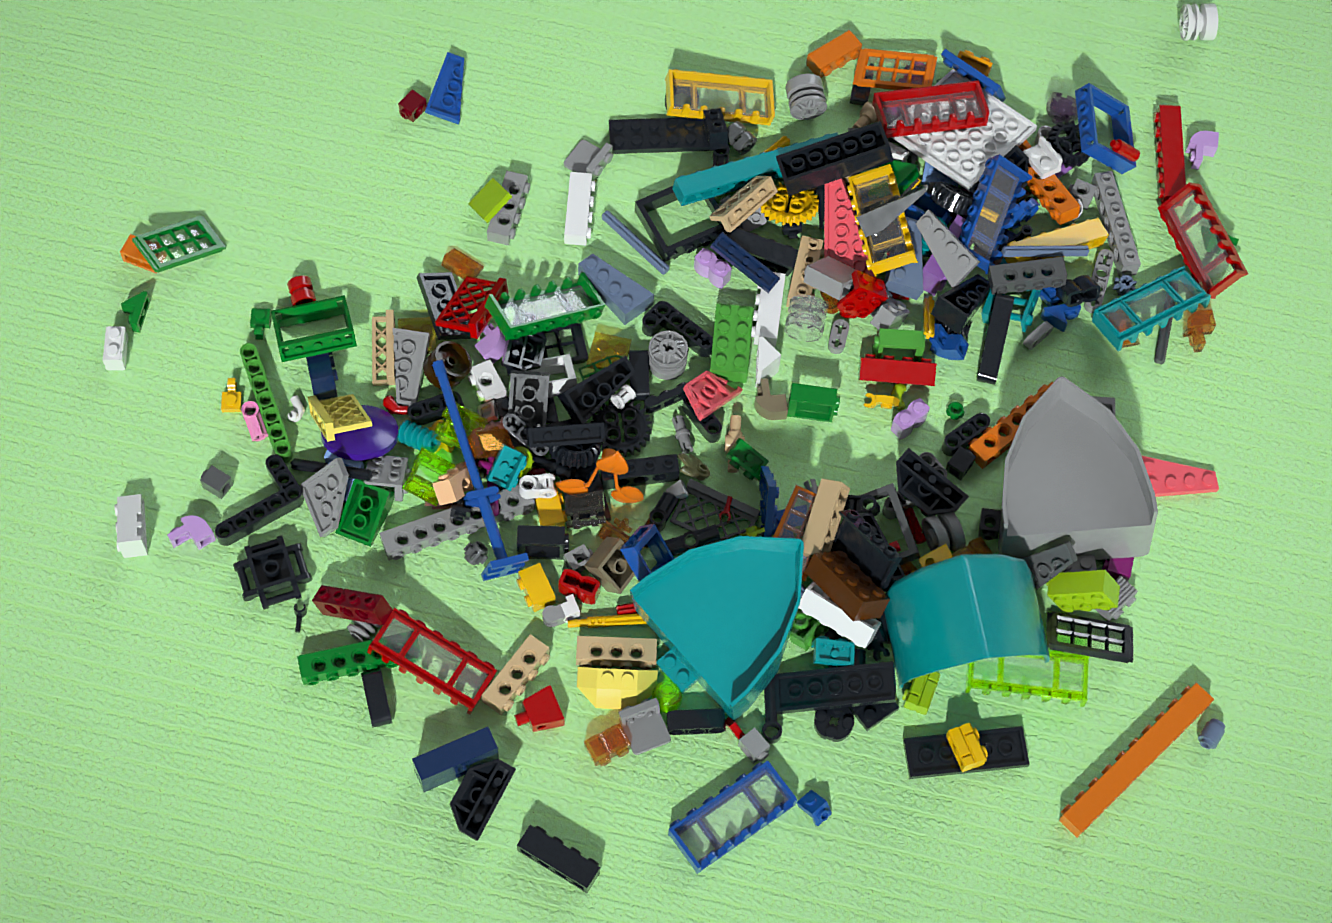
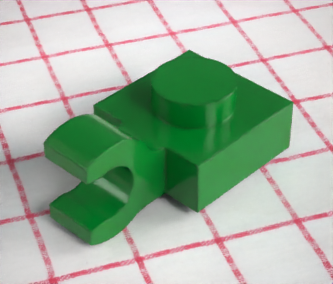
M252 308L250 326L254 328L255 340H263L264 328H270L271 309Z

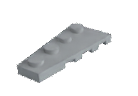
M927 210L915 223L952 288L958 286L980 263L931 210Z
M392 328L395 354L396 403L398 405L410 406L418 401L424 371L423 364L427 355L430 333Z

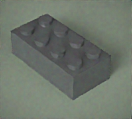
M511 370L508 412L518 414L531 427L546 426L550 373ZM508 417L507 425L510 426L511 424H513L516 427V430L514 431L517 433L519 427H521L523 424L520 423V425L518 426L515 423L514 417L511 419ZM522 430L520 432L521 437L527 439V434H524ZM507 431L506 446L511 448H527ZM537 447L536 449L538 451L540 449L544 451V447Z

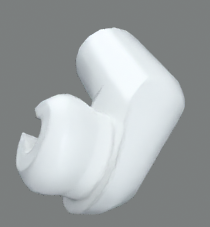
M295 395L290 399L294 409L291 410V413H288V419L292 422L300 421L305 412L300 397Z

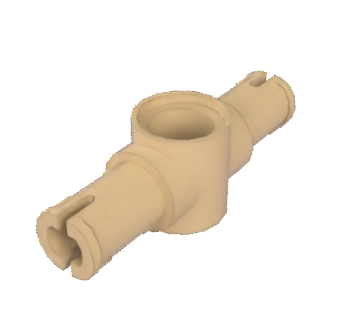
M867 101L859 114L860 118L852 128H861L878 122L874 107L872 106L873 101L871 103Z
M732 415L730 417V431L725 435L724 452L726 454L738 438L745 441V436L741 432V416ZM728 459V472H739V469L737 470L729 464L730 460Z

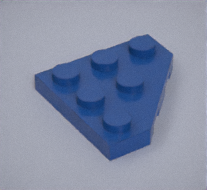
M761 466L760 477L762 478L759 481V491L763 500H760L761 522L764 524L761 525V528L764 527L765 529L761 536L772 537L775 533L773 518L777 516L775 498H779V487L776 486V480H774V475L771 473L769 466Z

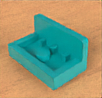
M502 444L486 479L511 491L519 481L518 475L520 471L524 470L527 464V456L518 450Z

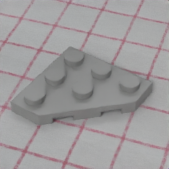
M342 458L334 459L299 485L320 537H326L339 526L349 476Z

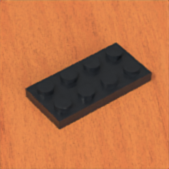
M452 272L419 273L416 278L437 339H471L470 332L439 327L435 324L436 319L458 289ZM460 306L453 307L451 310L453 311V310L459 309V308H461V307H460ZM465 313L456 315V318L465 316ZM450 317V318L444 319V321H449V320H452L453 318ZM469 320L460 324L468 325Z

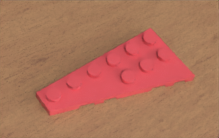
M838 179L825 184L824 258L830 256L876 278L873 271L867 268L866 260L868 255H865L862 249V245L865 243L864 240L860 239L858 233L860 226L856 223L854 217L856 214L852 208L845 181Z
M1142 456L1156 497L1210 493L1219 490L1215 471Z

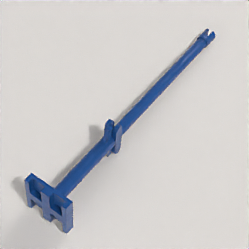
M437 360L433 362L432 366L438 378L475 490L467 492L463 501L466 507H479L496 560L490 561L481 573L482 579L486 581L518 573L520 568L525 566L524 562L529 561L528 555L523 553L511 557L507 556L491 508V504L501 498V495L497 494L499 488L496 486L484 488L447 377L443 360Z

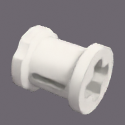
M625 384L620 392L611 396V401L618 409H623L630 399L633 400L636 397V394L629 385Z

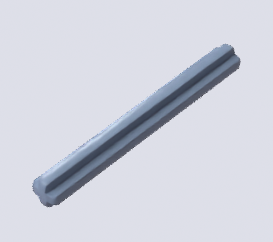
M607 210L602 214V219L661 274L664 275L670 270L667 263L610 211Z
M1087 245L1004 246L1002 249L1004 257L1087 256L1089 253Z

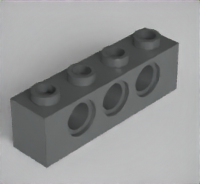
M1063 257L989 266L988 280L991 294L1003 295L1008 292H1023L1025 290H1041L1048 287L1058 288L1064 286L1067 280V272Z

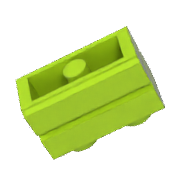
M933 672L909 681L912 684L910 689H905L902 700H905L903 707L926 715L941 674Z

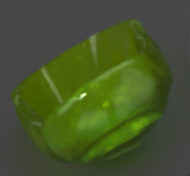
M662 681L656 684L653 689L652 699L657 698L660 712L667 713L677 710L682 704V692L677 684L671 681Z

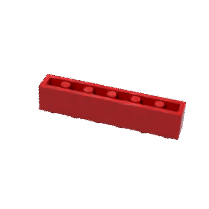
M1159 105L1157 112H1154L1153 122H1156L1154 137H1157L1155 152L1158 153L1156 167L1159 168L1157 183H1160L1158 198H1161V204L1186 185L1181 106Z

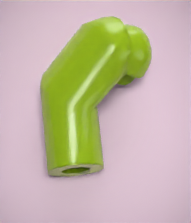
M901 383L894 385L891 396L900 399L899 407H896L898 411L906 408L901 397L907 388L905 384Z

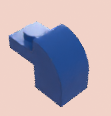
M935 324V335L929 338V341L932 343L930 351L935 355L948 360H964L969 344L961 334H948L941 324Z

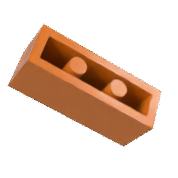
M848 30L809 53L806 65L820 78L828 76L833 70L842 68L850 60L857 59L860 49H862V43Z

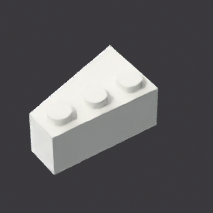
M142 495L117 497V504L114 505L117 516L118 552L121 551L124 558L148 555L145 506Z

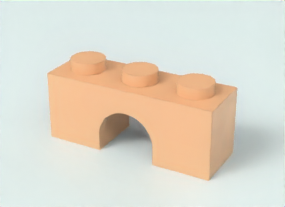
M465 462L456 464L454 468L447 470V473L439 475L438 480L432 483L439 505L457 502L465 496L464 492L474 490Z

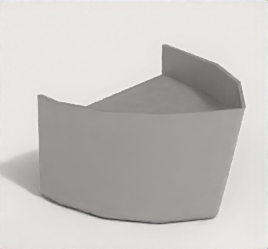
M1063 376L1058 377L1022 417L1006 456L998 540L999 554L1021 559L1071 542L1078 560L1061 573L1097 570L1095 560L1145 556L1150 551L1158 508L1155 492L1140 450L1110 409Z

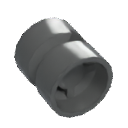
M740 121L732 123L727 128L728 143L733 145V148L740 155L748 153L756 144L757 138L750 131H747Z

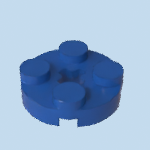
M1031 198L1027 202L1025 200L1021 201L1018 204L1020 209L1010 215V219L1015 222L1011 227L1013 230L1022 226L1020 222L1024 220L1027 222L1038 211L1040 204L1035 199Z

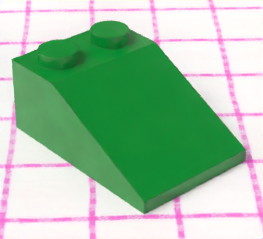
M354 479L335 533L371 547L390 512L395 498V491L383 486L367 485L364 483V480Z

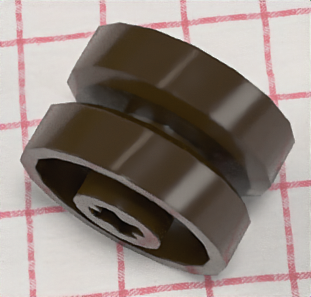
M453 341L440 343L425 359L423 364L426 378L439 389L441 387L432 366L433 362L443 360L451 389L456 388L472 369V360L467 350Z

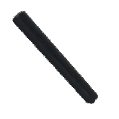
M294 458L290 464L294 470L317 473L329 463ZM345 466L349 475L348 478L369 481L373 477L372 471L369 469Z

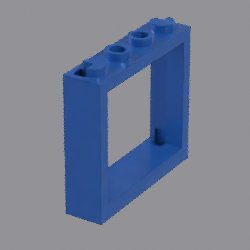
M1090 83L1075 90L1081 151L1121 174L1136 168V161L1132 162L1098 143L1094 112L1095 106L1109 114L1112 120L1114 140L1120 139L1134 147L1129 106Z

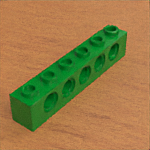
M414 631L382 637L379 642L395 651L398 648L404 647ZM418 638L405 655V658L413 663L422 659ZM373 640L297 656L303 685L307 684L309 686L316 685L319 681H335L342 676L353 677L360 672L383 667L394 668L398 665L392 661H389V663L383 662L381 658L375 657L377 652L374 650L371 655L367 653L368 647ZM360 656L365 658L362 662L355 661ZM338 661L345 662L341 667L336 666ZM319 665L325 666V669L322 671L315 670Z

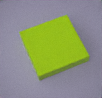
M492 178L468 205L488 223L513 196Z

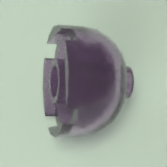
M1059 92L1051 93L1047 101L1046 112L1052 119V122L1057 124L1067 120L1070 123L1073 120H1077L1076 99L1071 96H1067V98L1061 97L1062 93Z

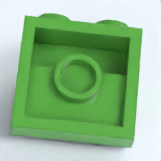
M798 608L789 638L793 644L807 651L811 647V643L821 633H827L830 627L822 625L819 620L804 614Z

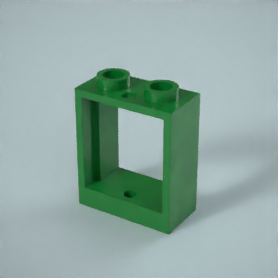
M792 383L787 417L832 422L833 416H837L840 403L837 389Z

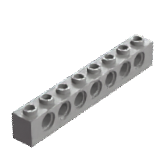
M516 485L511 491L501 490L498 492L501 495L499 499V515L494 517L496 523L510 521L515 516L521 514L527 515L535 510L534 498H522L519 494V485ZM528 485L524 486L525 489H530ZM513 501L518 503L515 506L509 505V503ZM472 507L470 519L463 520L461 525L454 524L458 520L450 517V508L380 532V539L388 561L401 559L409 553H418L423 548L429 546H438L446 540H455L466 533H475L478 529L485 527L479 507ZM475 514L481 515V517L477 519L473 518L472 516ZM438 527L445 528L443 531H436ZM421 533L426 534L423 538L417 537ZM401 540L408 541L406 544H399Z

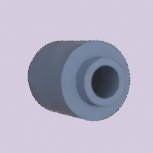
M1218 719L1208 721L1198 737L1200 745L1206 749H1215L1225 733L1224 723Z

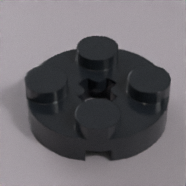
M848 707L817 710L814 716V728L817 734L825 740H833L832 742H840L846 739L854 727V716ZM832 717L839 720L837 726L829 724Z

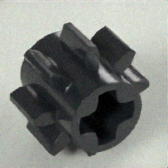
M800 222L799 225L793 223L792 226L789 223H786L784 226L782 225L783 235H787L789 239L798 238L797 234L802 233V223Z

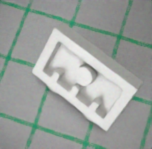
M1043 136L1039 138L1038 145L1023 151L1029 157L1030 166L1041 179L1061 171V155L1052 148L1051 143L1046 141Z

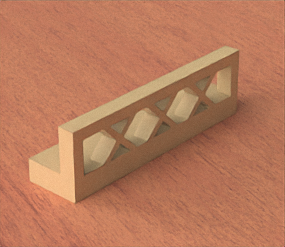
M771 176L754 177L709 216L711 221H721L725 231L732 232L778 192Z
M386 310V316L372 317L373 386L395 385V354L392 329L395 328L394 310ZM386 322V328L381 332L376 328V323ZM381 337L386 340V345L382 348L376 344ZM381 354L386 356V361L382 365L376 361ZM383 370L387 374V380H377V374Z

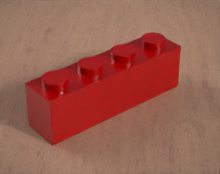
M865 354L864 357H860L858 380L935 386L937 363H932V359L921 358V362L913 361L912 357H902V360H894L895 356L883 355V359H879L874 354Z

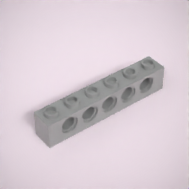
M1113 172L1095 173L1091 182L1092 185L1097 186L1094 198L1102 224L1109 234L1107 241L1110 250L1114 254V264L1118 277H1121L1122 274L1136 275L1141 262Z

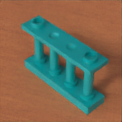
M1003 257L1001 264H1008ZM991 289L981 312L983 323L989 324L996 295L991 294ZM1026 290L1032 292L1029 300L1014 297L1013 304L1026 307L1023 315L1011 312L1010 320L1021 322L1022 332H1026L1027 327L1032 324V314L1041 290Z

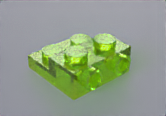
M456 403L473 453L488 420ZM446 406L442 413V416L445 418L442 423H438L434 430L437 433L435 439L450 447L456 446L460 448Z

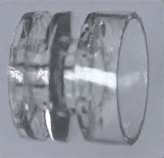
M811 295L792 297L788 307V316L784 328L785 333L793 339L804 342H813L821 339L828 309L826 302Z

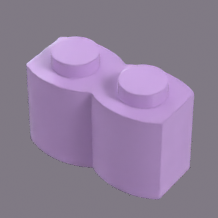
M703 248L695 256V271L700 276L708 278L715 287L722 289L730 281L732 270L730 265L721 259H717L712 251Z
M921 398L912 401L906 410L900 411L894 417L891 431L899 439L906 438L911 434L913 428H917L925 422L930 407Z

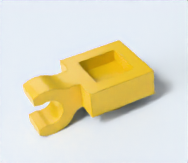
M228 378V392H222L221 411L241 412L242 393L237 392L236 378Z
M871 393L865 395L868 398H872L871 403H864V406L867 408H874L878 404L884 409H892V406L899 407L900 399L894 396L873 395Z

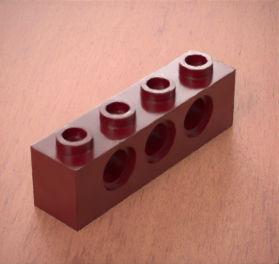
M325 585L320 586L312 599V602L322 615L383 626L393 611L383 595Z

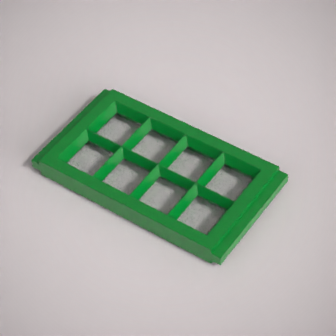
M200 215L132 238L133 243L153 270L158 273L226 249L225 244L206 219Z

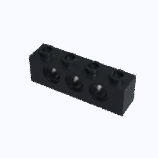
M677 454L626 460L629 467L628 472L622 475L617 474L618 484L621 488L679 481L680 471ZM600 470L603 490L615 489L614 474Z

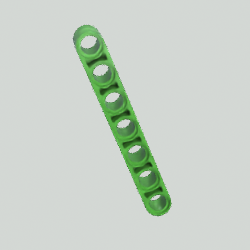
M246 343L240 348L245 371L274 454L279 455L287 463L292 459L293 452L257 348L251 343ZM265 401H270L268 404H262ZM271 417H275L274 420H268ZM277 433L281 434L279 437H274ZM281 450H287L285 453H279Z

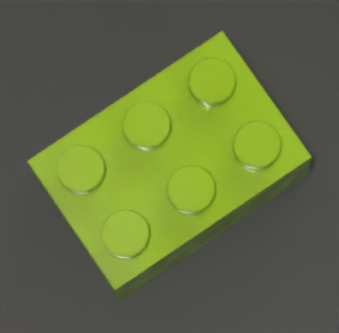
M1106 570L1059 573L1049 581L1047 595L1064 612H1073V610L1091 611L1092 609L1110 610V608H1118L1120 585Z

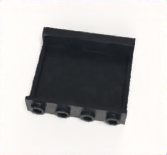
M852 509L839 511V514L844 519L835 535L831 551L840 550L845 552L847 557L857 564L860 570L885 592L903 557L868 522H865L857 511Z

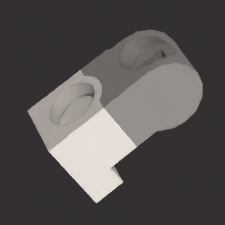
M573 594L565 597V603L557 606L550 605L544 608L542 619L547 627H555L567 623V620L580 618V610Z

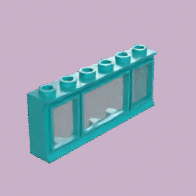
M1182 266L1178 269H1173L1164 276L1157 277L1148 284H1143L1134 291H1128L1125 295L1112 299L1105 305L1098 306L1094 310L1092 322L1119 352L1122 349L1123 341L1128 339L1131 343H1134L1141 332L1149 336L1155 325L1158 324L1161 328H1164L1171 317L1179 321L1185 310L1188 309L1191 314L1196 312L1199 303L1204 308H1207L1211 295L1207 294L1185 270V266Z

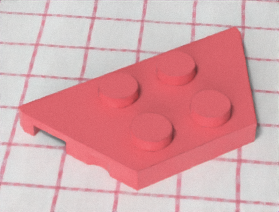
M707 370L686 383L683 387L700 421L737 397L743 389L739 386L735 389L727 385V380L717 377Z

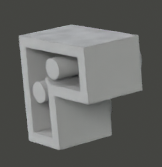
M886 290L888 299L870 313L874 317L870 323L878 330L880 328L899 329L910 311L904 303L896 301L892 294Z

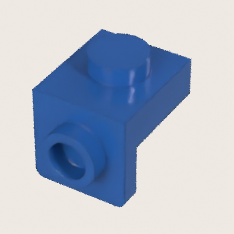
M812 789L797 801L798 807L811 816L814 824L817 826L827 820L832 814L827 801Z

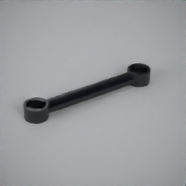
M775 676L764 689L765 724L763 725L761 735L769 744L777 743L782 735V727L777 722ZM767 727L777 728V735L772 738L766 736L765 731Z

